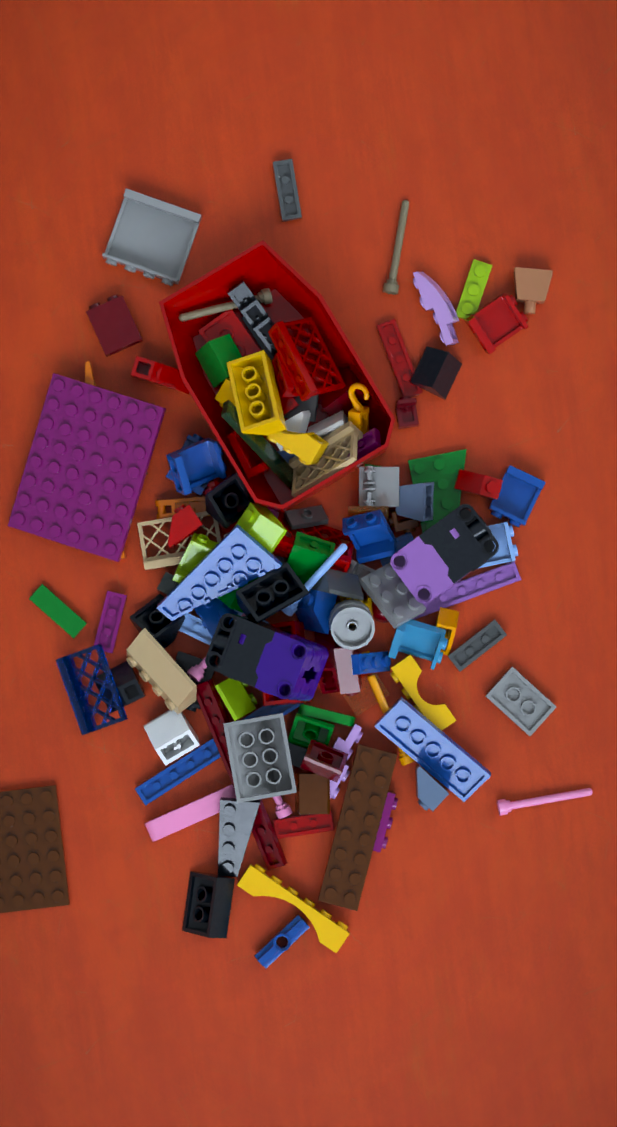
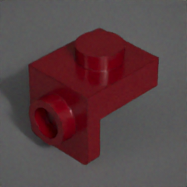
M405 396L396 401L395 410L399 429L419 426L416 398Z

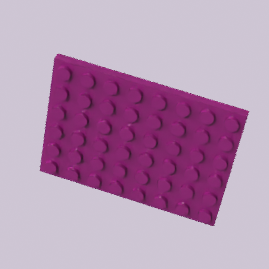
M53 373L8 526L120 562L166 408Z

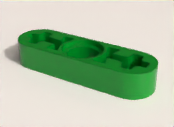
M300 704L298 709L299 714L351 727L354 726L356 718L305 704Z

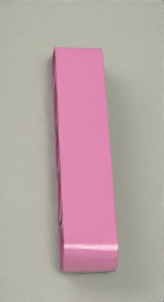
M229 785L146 822L145 826L152 842L219 813L221 797L236 798L233 785Z

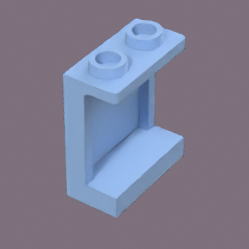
M508 521L489 525L488 527L499 544V550L479 568L516 561L515 557L518 556L516 544L512 545L511 537H514L512 525H508Z

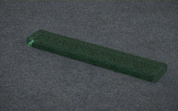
M230 400L224 402L221 413L224 420L292 491L293 468L262 435L243 434L236 407Z

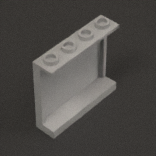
M126 188L123 195L124 200L105 253L102 254L103 259H106L105 263L117 266L118 263L125 266L124 269L135 273L138 270L143 272L144 277L150 279L157 277L162 279L164 284L173 286V284L178 285L202 219L201 214Z

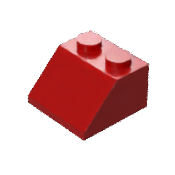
M182 504L174 510L176 514L172 516L167 543L171 549L204 526L190 505L185 506Z

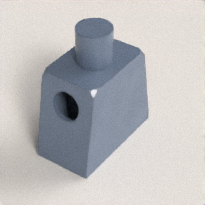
M434 482L399 486V507L395 509L396 514L418 521L433 520Z

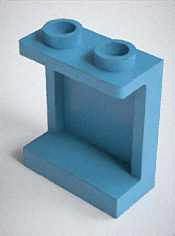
M411 619L396 628L388 657L396 659L399 651L431 661L430 669L434 670L436 663H441L443 652L440 651L441 649L445 650L448 639L445 638L446 629Z

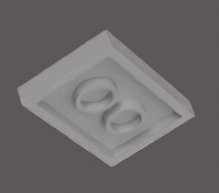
M391 563L360 579L362 588L394 629L424 613L426 610L423 603L418 602L391 566Z
M513 667L505 673L485 696L529 736L537 730L556 708L548 698Z

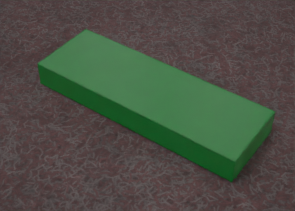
M43 584L29 598L72 638H75L87 624Z

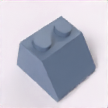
M417 765L415 767L416 796L419 798L417 802L426 811L429 808L434 811L449 793L423 768Z

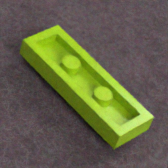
M473 259L456 310L458 318L465 320L477 312L492 268L491 264Z

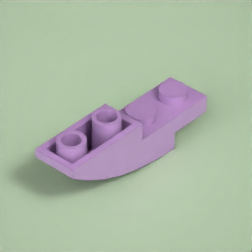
M414 272L413 283L416 289H419L421 295L419 297L420 303L426 311L434 310L433 318L436 324H439L441 330L439 335L442 342L446 346L459 343L453 327V323L458 322L459 318L451 301L431 277L424 272Z
M354 724L346 740L338 737L333 745V748L348 754L347 761L353 752L350 749L354 742L358 743L363 735V732H361L362 727ZM345 764L338 782L330 780V799L336 798L340 791L338 788L340 781L345 782L350 773L347 770L349 768L347 764Z

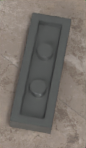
M292 159L273 162L282 222L302 219Z
M494 619L449 654L448 658L461 672L507 636V634Z

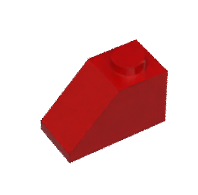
M459 469L454 489L498 500L503 480Z

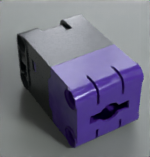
M226 613L219 620L206 655L205 663L209 669L255 687L264 693L281 699L310 701L314 697L329 657V652L326 647L266 622L261 621L257 624L246 616Z

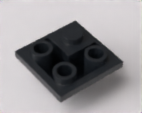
M127 661L93 678L110 714L146 696L133 668Z

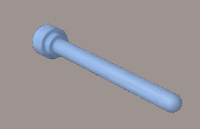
M340 544L304 584L308 591L347 550L346 544ZM300 600L282 609V612L292 616L297 611Z

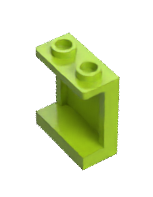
M194 533L172 580L180 583L219 542L216 543L210 540L206 535Z

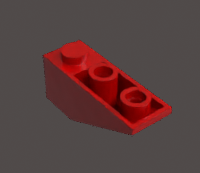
M136 356L131 371L133 378L189 394L178 369Z

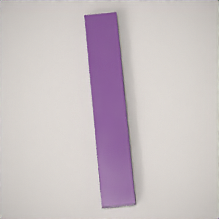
M515 561L457 582L451 589L433 601L423 603L426 610L412 620L439 611L440 607L447 608L520 581L521 577Z

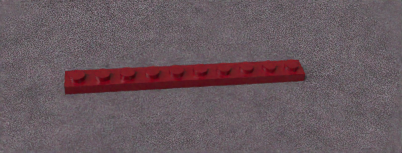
M210 679L196 684V698L234 787L223 723H228L229 719L214 683ZM259 799L261 801L252 833L267 869L271 870L282 867L288 862L262 799Z

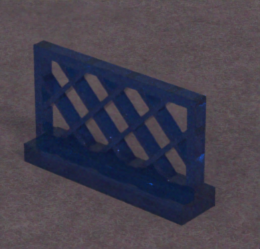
M101 643L56 659L82 735L128 719ZM93 650H97L99 656L97 662L89 659ZM74 657L84 660L81 669L75 665ZM87 663L95 666L92 675L84 671ZM99 669L104 671L106 675L104 682L96 678ZM83 675L90 679L88 687L82 685L81 678ZM94 681L102 685L99 694L91 690ZM106 688L112 692L111 700L103 697ZM89 694L97 698L94 706L88 702ZM101 700L109 704L106 713L98 709ZM112 707L118 709L120 718L115 719L109 715ZM96 713L104 717L101 725L98 726L94 719Z

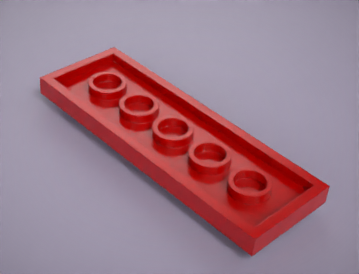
M233 309L223 312L198 330L206 343L230 334L242 357L261 351ZM279 392L284 416L300 406L294 397L281 398Z

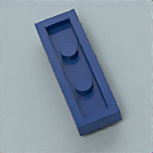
M388 651L351 655L353 675L390 671L391 659L388 657Z

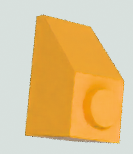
M440 607L435 626L446 629L445 638L448 639L445 650L441 649L440 652H443L444 655H449L457 629L459 611Z

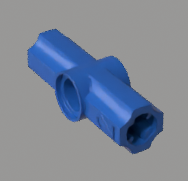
M297 915L254 957L262 966L268 968L310 926L301 916ZM283 936L287 938L288 943L286 946L281 947L277 944L276 940Z

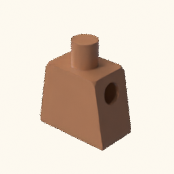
M515 267L513 274L516 301L524 302V314H535L536 303H545L553 270Z

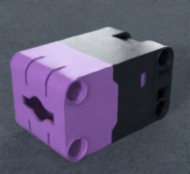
M462 504L391 557L390 563L415 599L420 603H429L451 589L454 584L469 573L474 572L485 564L488 559L498 552L499 544L489 527L478 516L473 507L468 504Z

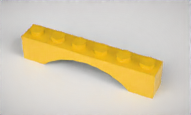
M226 378L215 399L220 402L219 405L222 408L236 413L235 416L238 418L230 378ZM284 430L267 436V439L271 442L282 445L283 450L287 453L298 456V460L305 465L317 464L329 444L314 432L298 433Z
M257 863L255 866L250 864L237 883V886L253 897H276L295 905L312 922L319 942L337 953L350 934V931L347 930L348 926L340 920L336 923L331 919L332 915L324 909L321 911L314 907L315 903L308 898L303 900L297 896L299 892L292 887L285 888L281 885L283 881L272 875L269 877L264 873L266 870Z

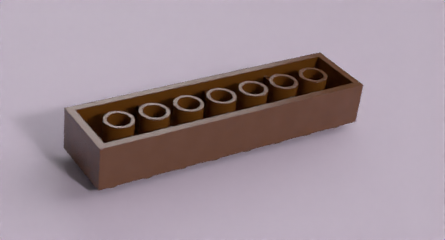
M358 744L318 901L355 911L358 910L397 754Z

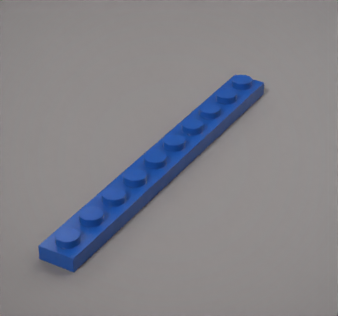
M304 703L262 706L243 719L281 712L285 716ZM212 738L135 788L145 806L219 759L221 756L214 739Z

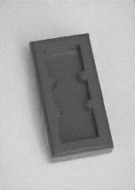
M322 505L289 510L284 513V517L291 530L325 525L329 521Z

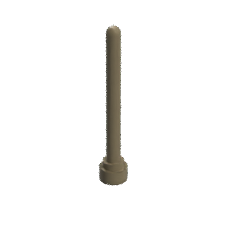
M403 200L401 204L389 279L384 283L382 291L387 294L397 295L399 291L398 281L396 280L409 210L408 200Z
M269 288L261 289L260 292H257V295H254L260 304L267 305L272 303V295ZM233 301L182 313L178 318L181 322L238 307Z

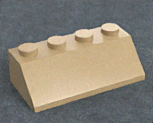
M144 628L128 647L126 660L132 668H137L144 682L148 681L153 686V692L165 700L164 703L167 708L179 714L196 701L197 685L147 629Z

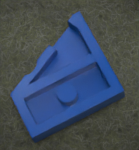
M214 598L211 602L194 608L211 637L215 634L222 615L226 613L238 614L218 598Z

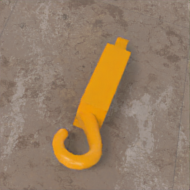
M354 383L348 389V395L354 407L348 411V421H351L364 435L369 431V407L361 405L355 395V390L360 389L363 391L364 400L369 399V391L364 384Z

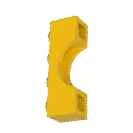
M408 655L391 667L393 672L390 675L396 684L400 681L404 687L401 691L407 700L411 698L415 703L413 707L440 730H444L456 721L445 704L432 705L420 697L417 690V680L422 670L411 655Z

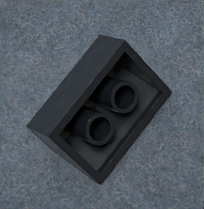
M287 562L282 567L274 569L237 590L236 600L246 617L258 624L307 596L309 591Z
M190 871L182 931L208 938H227L235 878Z

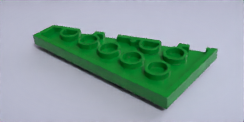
M467 449L408 460L412 484L434 482L433 520L420 521L422 533L460 506L461 490L454 489L459 469L464 470Z

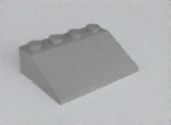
M283 712L223 723L237 803L297 793Z

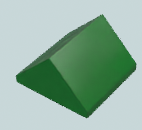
M230 334L208 341L195 353L214 389L222 385L226 378H230L226 362L242 357Z
M296 713L288 742L308 749L310 741L313 739L328 746L335 725Z

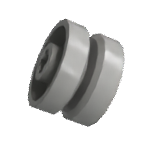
M350 599L336 604L331 610L329 628L334 641L342 648L354 650L366 646L371 641L375 632V624L368 606L361 601Z

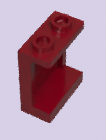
M118 294L107 298L108 302L104 304L95 303L89 306L90 310L86 311L106 357L143 341L122 295L118 296Z

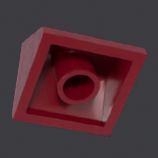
M349 367L340 372L346 385L343 389L319 394L323 409L331 416L344 410L348 417V411L354 408L348 395V389L352 384L360 382ZM332 378V384L334 385L337 384L335 378ZM360 389L355 390V395L362 406L372 399L369 395V399L364 400L363 391Z
M311 739L300 768L338 782L348 754Z

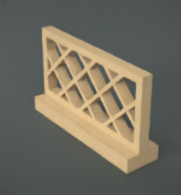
M348 421L323 437L329 444L317 464L305 465L298 460L299 457L296 455L289 459V465L293 468L292 496L294 498L355 462L357 460L358 441L363 438V432L351 421Z
M206 511L196 513L200 520L204 516L209 515ZM172 517L137 523L145 570L179 564L184 552L179 551L181 548L186 550V547L183 545L188 538L182 544L179 543L180 547L172 554L164 550L168 539L162 547L152 541L159 531L169 538V535L163 532L161 528L165 522H171ZM215 519L210 529L203 526L208 531L206 536L211 533L217 537V542L221 541L219 524ZM161 523L159 528L156 527L154 524ZM151 525L157 529L151 539L143 535L142 526ZM214 526L216 534L211 531L214 528ZM144 538L149 541V542L146 544V546H145ZM152 543L160 550L156 556L147 558L146 548ZM163 551L166 555H160V553Z

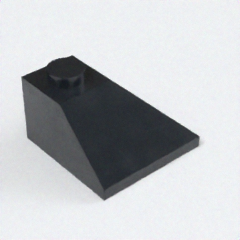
M159 594L129 618L139 633L146 628L165 649L174 642L185 620V616L183 615L173 621L168 619L157 609V605L164 599Z

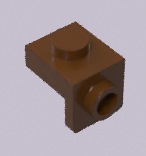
M391 510V516H388L390 528L394 527L396 532L403 530L404 533L415 531V527H419L418 520L411 518L397 521L395 510Z

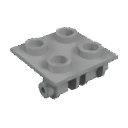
M359 467V507H399V467Z

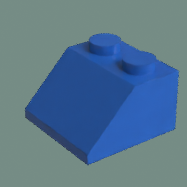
M310 589L309 594L298 602L295 614L299 622H303L305 630L329 634V616L331 610L335 607L337 595Z

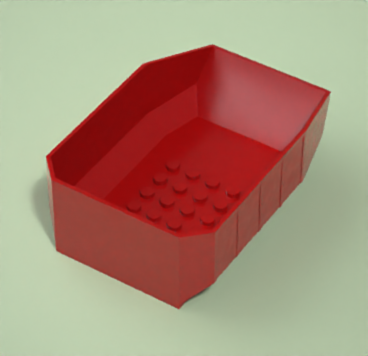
M264 240L159 302L181 379L255 504L285 513V511L290 510L387 451L395 422L394 415L322 295ZM242 280L253 295H257V292H260L261 289H270L272 303L267 305L261 304V306L274 323L279 321L287 323L308 317L313 318L339 373L349 367L359 382L367 387L372 399L363 406L369 407V431L377 428L381 435V446L295 498L292 496V467L285 470L283 465L280 464L248 479L227 435L233 433L232 428L240 425L239 419L235 416L236 413L226 410L219 405L220 402L215 397L222 385L215 389L213 388L195 355L206 344L198 330L223 312L181 322L178 318L182 313L232 301L227 291ZM238 308L233 309L235 314L238 316L242 324L245 326L249 334L252 336V338L262 351V348L260 347V345L258 344V342L256 341V339L254 338V336L242 320V317H244L243 314L240 312ZM308 324L302 325L301 329L311 333ZM288 328L289 334L295 337L296 332ZM299 334L298 340L307 344L308 338ZM311 341V347L316 350L320 349L317 343ZM295 345L298 352L303 354L305 349ZM320 398L318 400L316 422H309L308 427L331 416L323 409ZM256 435L267 459L270 460L277 457L275 453L279 451L277 444L268 440L266 435Z

